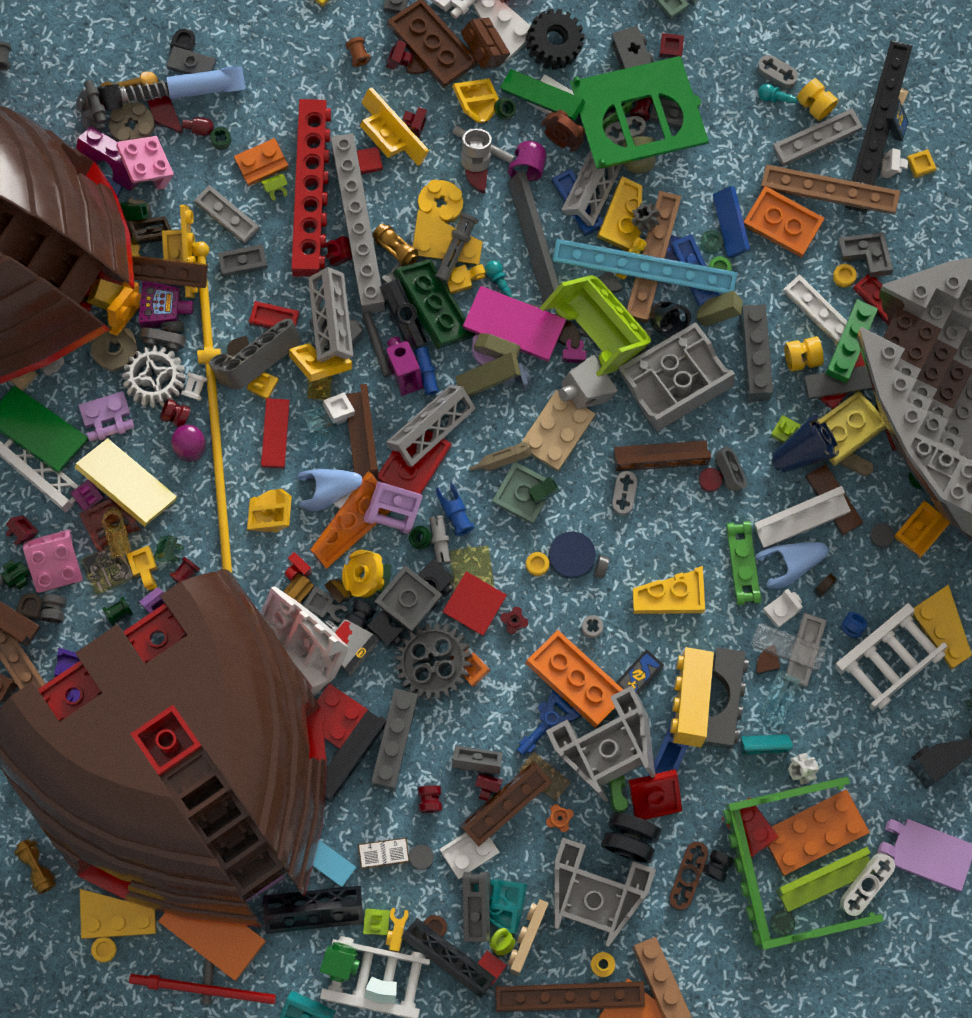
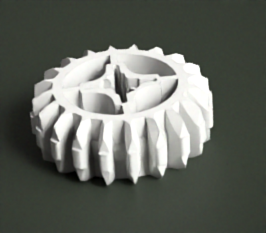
M154 345L152 351L149 352L148 348L144 347L145 353L141 354L139 351H136L137 358L129 357L128 360L131 365L127 364L124 366L127 372L122 374L123 379L126 380L123 385L128 389L127 394L134 396L133 400L136 403L141 400L142 406L145 407L150 402L151 407L155 408L156 402H159L161 407H164V400H173L171 395L179 397L180 393L177 389H184V384L181 381L186 380V376L183 374L185 368L183 365H180L181 359L179 357L174 358L175 354L173 351L167 354V349L163 347L158 352L157 346ZM154 362H162L169 367H157L154 365ZM146 364V370L137 376L138 371ZM151 369H153L154 373L157 375V385H155L154 380H152ZM169 377H172L170 383L162 389V384L169 380ZM138 386H150L155 392L144 391Z

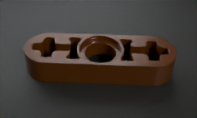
M692 842L684 853L669 895V903L675 910L682 911L687 909L693 899L708 856V849L701 842ZM696 847L701 848L700 853L703 854V857L699 856L695 865H700L699 869L694 865L685 864L686 860L688 862L692 861L693 854L690 853V849L695 850ZM690 869L695 873V880L692 883L683 881L681 874L684 870ZM678 883L683 887L692 888L691 892L685 891L684 899L687 900V903L683 902L680 906L676 904L677 900L674 899V895L678 896L682 889L677 887Z

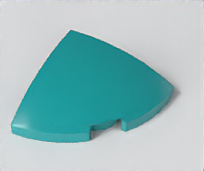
M491 879L489 885L490 921L500 929L506 928L510 933L516 934L525 902L526 883ZM475 884V892H479V884Z

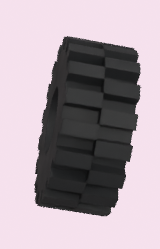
M549 9L547 13L545 11L541 12L533 20L525 38V41H528L526 49H531L529 56L531 58L535 56L536 60L534 62L537 64L540 61L543 62V67L546 69L549 65H552V70H557L559 65L561 69L565 68L567 64L570 65L576 59L584 44L582 41L585 36L584 33H581L583 27L582 25H576L579 20L576 17L572 20L570 18L571 13L569 12L565 15L562 14V9H558L556 13H554L553 9ZM551 31L559 33L564 39L563 44H552L548 40L547 34Z

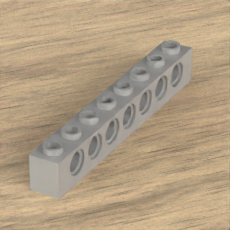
M354 134L331 137L332 150L362 314L368 311L371 313L385 311L384 297L379 288L381 281Z

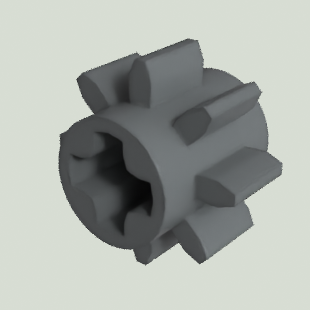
M640 203L636 210H632L635 218L631 221L634 226L638 227L640 232L643 230L652 232V229L660 224L657 220L660 213L658 209H654L652 203L648 205Z

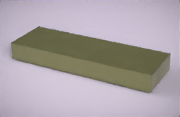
M510 352L455 376L457 386H463L468 396L471 397L520 376L521 373L516 353Z

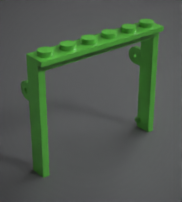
M848 777L724 805L725 810L722 811L724 822L726 825L729 824L731 834H728L729 844L732 849L735 848L737 858H734V865L737 873H741L742 877L740 890L742 896L746 897L748 906L745 908L748 920L753 923L754 931H751L754 945H758L760 950L884 921L882 914L871 912L866 917L770 939L740 809L833 787L841 790L844 789L843 785L850 784Z

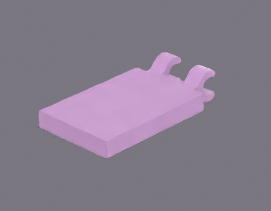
M893 819L887 821L885 830L897 834L898 837L895 846L886 842L880 843L877 853H884L890 856L895 862V867L958 892L962 891L972 861V843L909 819L906 820L905 825Z

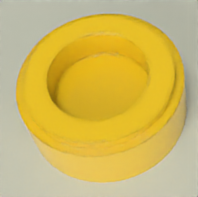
M849 264L837 266L833 273L835 284L842 288L853 285L857 277L856 270Z
M541 552L530 554L526 559V570L528 573L536 577L546 574L549 569L548 557Z
M107 937L96 939L91 946L92 956L102 963L111 961L117 952L116 944Z

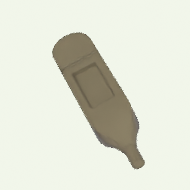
M519 443L486 455L477 465L470 467V471L476 469L494 470L517 460L525 459L531 455L532 451L528 443Z
M853 453L838 463L862 476H869L873 471L871 462Z

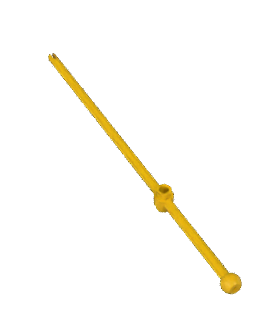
M196 242L195 246L192 247V254L197 259V263L206 264V257L210 249L205 242ZM207 280L206 288H199L204 350H197L198 364H205L206 378H208L207 391L222 569H227L232 573L216 377L209 365V361L214 356L221 354V350L213 349Z

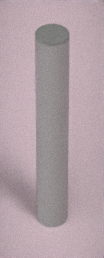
M455 126L452 134L463 138L466 130ZM491 144L492 155L509 164L515 160L514 155Z

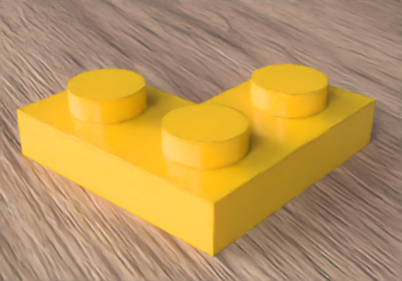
M310 343L289 349V357L311 382L352 370V361L350 359L346 360L334 356L324 362L317 361L316 350Z

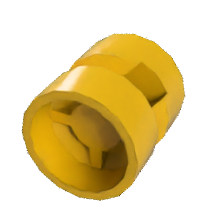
M816 78L806 84L796 97L804 108H810L809 113L818 121L824 119L836 107L839 101L830 91L825 92V86Z
M817 336L806 338L803 340V343L796 340L784 344L785 358L790 372L804 370L806 365L809 368L823 366V349Z

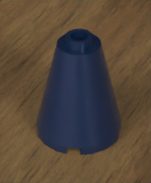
M818 415L811 416L773 452L771 461L776 470H781L785 473L838 456L839 450L835 451L834 449L838 445L828 425L825 422L820 424L817 421L820 418Z

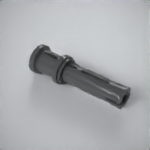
M463 212L459 214L460 220L457 227L451 232L453 238L435 275L436 278L445 282L449 281L465 243L468 244L470 242V234L475 224L479 222L475 217Z

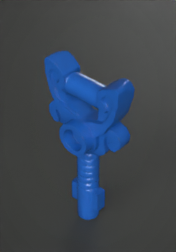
M552 691L548 703L542 702L538 706L542 723L528 738L525 736L519 742L520 746L516 750L522 756L527 752L530 754L536 747L535 743L546 733V730L565 720L573 722L582 716L556 691ZM555 704L567 714L565 717L555 712L553 708Z

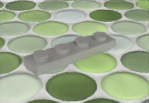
M853 108L773 144L772 149L783 167L862 131L863 126Z

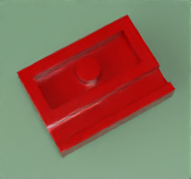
M757 805L740 809L751 859L758 852H761L780 838Z

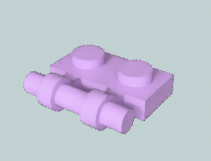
M123 391L79 405L85 427L95 426L96 429L87 433L90 442L97 439L102 441L107 436L116 433L121 435L127 433L126 430L135 428L132 419L127 421L122 419V417L131 415ZM112 420L116 421V424L107 426L104 428L102 426V423H106Z

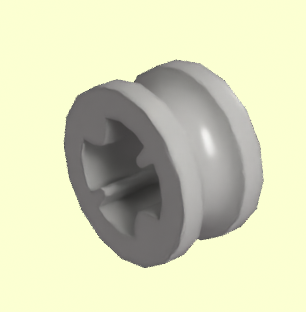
M590 615L584 619L582 632L585 636L596 638L602 633L603 622L598 616ZM591 621L592 624L595 621L598 631L594 632L592 630V632H589L587 630V623Z

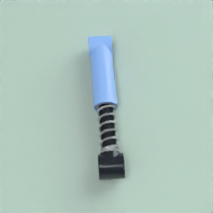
M242 66L221 68L220 70L166 77L167 82H153V84L149 85L145 83L142 86L138 84L135 87L130 85L129 88L120 87L119 84L97 87L100 94L98 97L105 110L122 108L124 103L130 104L131 101L138 102L141 99L146 101L148 98L154 100L155 97L161 99L162 96H167L172 100L246 89Z

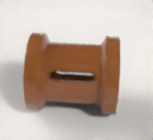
M362 37L352 38L345 44L346 49L350 51L351 63L354 67L366 65L371 59L370 54L366 52L364 47L365 41Z

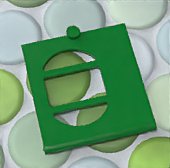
M681 56L579 79L576 76L573 78V81H570L573 94L583 98L585 101L579 113L597 169L709 144L698 110L701 106V100L697 95H693ZM659 96L666 97L675 102L682 112L683 124L675 136L671 135ZM650 97L662 129L664 140L635 146L621 104ZM611 107L615 108L627 147L613 143L603 130V118Z

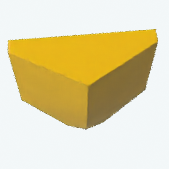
M490 78L452 85L465 114L477 123H484L490 120L495 113V102L499 99Z
M274 489L258 497H252L249 502L247 530L279 532L289 527L292 496L283 489Z

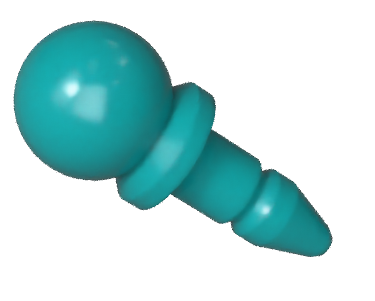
M763 84L758 89V96L763 101H772L773 103H776L777 100L786 103L798 102L796 97L780 92V88H774L771 84Z
M496 260L489 261L485 266L486 275L492 278V283L497 282L503 295L512 298L511 290L505 279H503L506 277V274L503 273L502 264Z

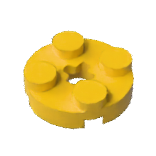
M431 180L419 194V210L444 223L457 220L460 212L463 210L462 191L451 182ZM443 198L447 204L446 206L441 205V207H437L435 200Z
M368 550L354 551L348 557L351 558L348 565L344 564L342 570L343 585L355 597H370L376 591L381 590L384 585L382 557ZM363 571H365L364 577L362 578V577H361V573H363Z

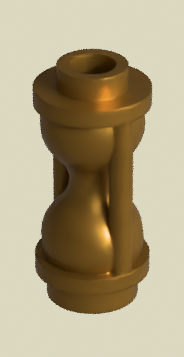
M380 224L372 234L374 242L395 257L402 267L416 263L418 250L399 237L390 225Z
M26 839L16 845L17 849L14 851V854L18 856L23 864L30 866L32 888L37 890L40 895L56 886L54 881L56 878L47 867L39 864L40 851L37 847L38 843Z

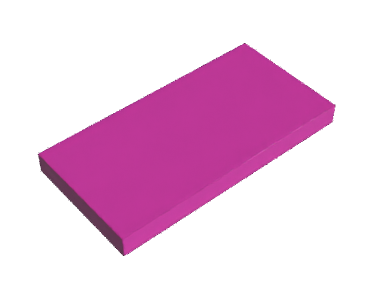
M480 286L464 322L463 329L478 335L480 333L492 334L519 345L521 352L549 362L566 319Z

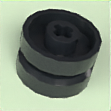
M612 812L608 826L614 832H606L600 846L621 857L637 862L651 863L655 850L649 844L658 842L662 829L653 823L635 816Z

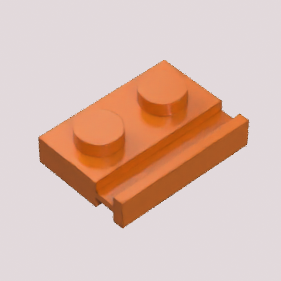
M275 138L234 156V160L248 187L289 169V165Z

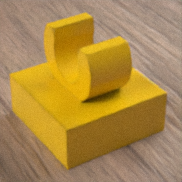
M263 372L249 383L247 390L264 399L270 398L279 379Z

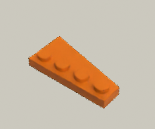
M369 471L363 477L361 486L352 492L310 549L326 569L377 524L375 522L373 524L364 522L365 513L369 508L377 484L376 478ZM383 508L378 510V514L385 516L391 512Z

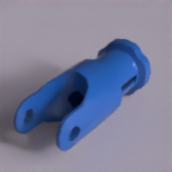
M450 483V488L455 501L446 500L440 489L436 488L437 497L446 517L451 519L455 528V535L463 536L471 532L475 526L473 523H470L465 513L467 509L454 484Z

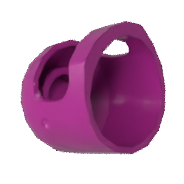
M534 141L520 143L515 150L517 159L510 162L508 174L513 177L517 173L513 169L515 166L528 165L526 173L528 181L541 179L547 159L545 148Z
M182 425L172 434V449L175 455L182 461H196L205 453L206 440L201 430L196 426Z

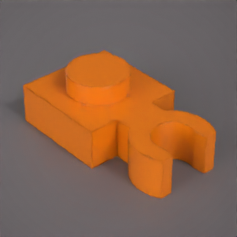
M473 652V657L467 659L468 662L473 664V667L466 668V671L471 675L463 677L471 686L475 687L491 670Z

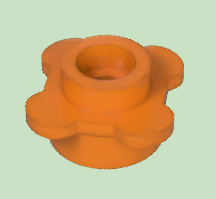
M557 804L553 805L550 808V818L546 820L547 826L549 828H559L561 832L568 831V823L573 818V811L561 808ZM558 816H561L562 820L559 821L557 819Z

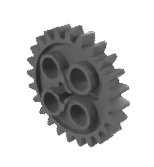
M426 623V630L418 626V634L415 635L413 632H409L411 639H402L406 644L405 648H397L402 652V656L395 657L397 661L401 662V664L395 666V669L403 671L398 675V678L405 680L402 684L405 688L411 686L409 692L416 693L418 691L420 699L426 694L429 701H432L434 695L440 701L442 700V693L450 698V690L453 689L459 692L457 684L465 685L466 683L462 679L463 676L471 675L466 671V668L473 667V664L467 661L473 655L465 652L470 648V645L467 643L462 644L465 637L462 635L457 637L458 631L453 629L450 632L448 625L441 629V625L436 623L433 629L429 623ZM443 643H448V650L444 653H439L440 646ZM425 647V654L422 657H416L417 650ZM454 656V660H444ZM435 657V658H437L439 661H435V663H434L435 666H432V665L429 664V663L433 662V660H434L433 658ZM415 663H423L414 667ZM447 666H451V674L448 676H443V669ZM424 670H428V678L426 680L420 681V673Z

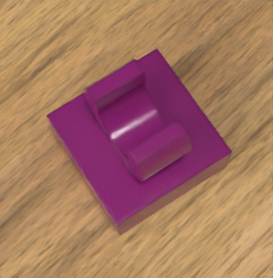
M568 339L566 349H563L562 362L583 363L586 360V351H583V340H580L577 349H573L570 345L571 339Z
M86 480L70 492L83 512H86L104 498L90 480Z

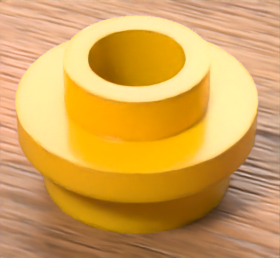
M597 953L591 960V969L595 975L607 977L615 969V960L609 953ZM600 960L607 961L608 967L606 969L599 967L598 963Z

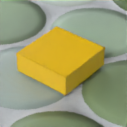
M928 149L909 155L906 158L914 178L933 173L937 169Z

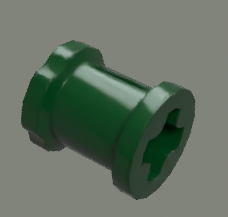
M121 597L120 601L112 606L102 608L112 626H115L117 621L127 615H134L124 597Z

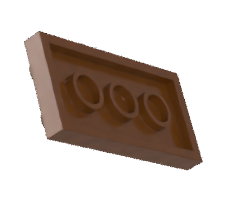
M417 0L387 20V26L400 41L407 43L406 47L443 88L478 65V61L470 50L424 0Z

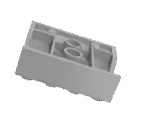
M696 322L618 367L641 411L656 432L734 387L735 373L725 368L716 356L711 341Z

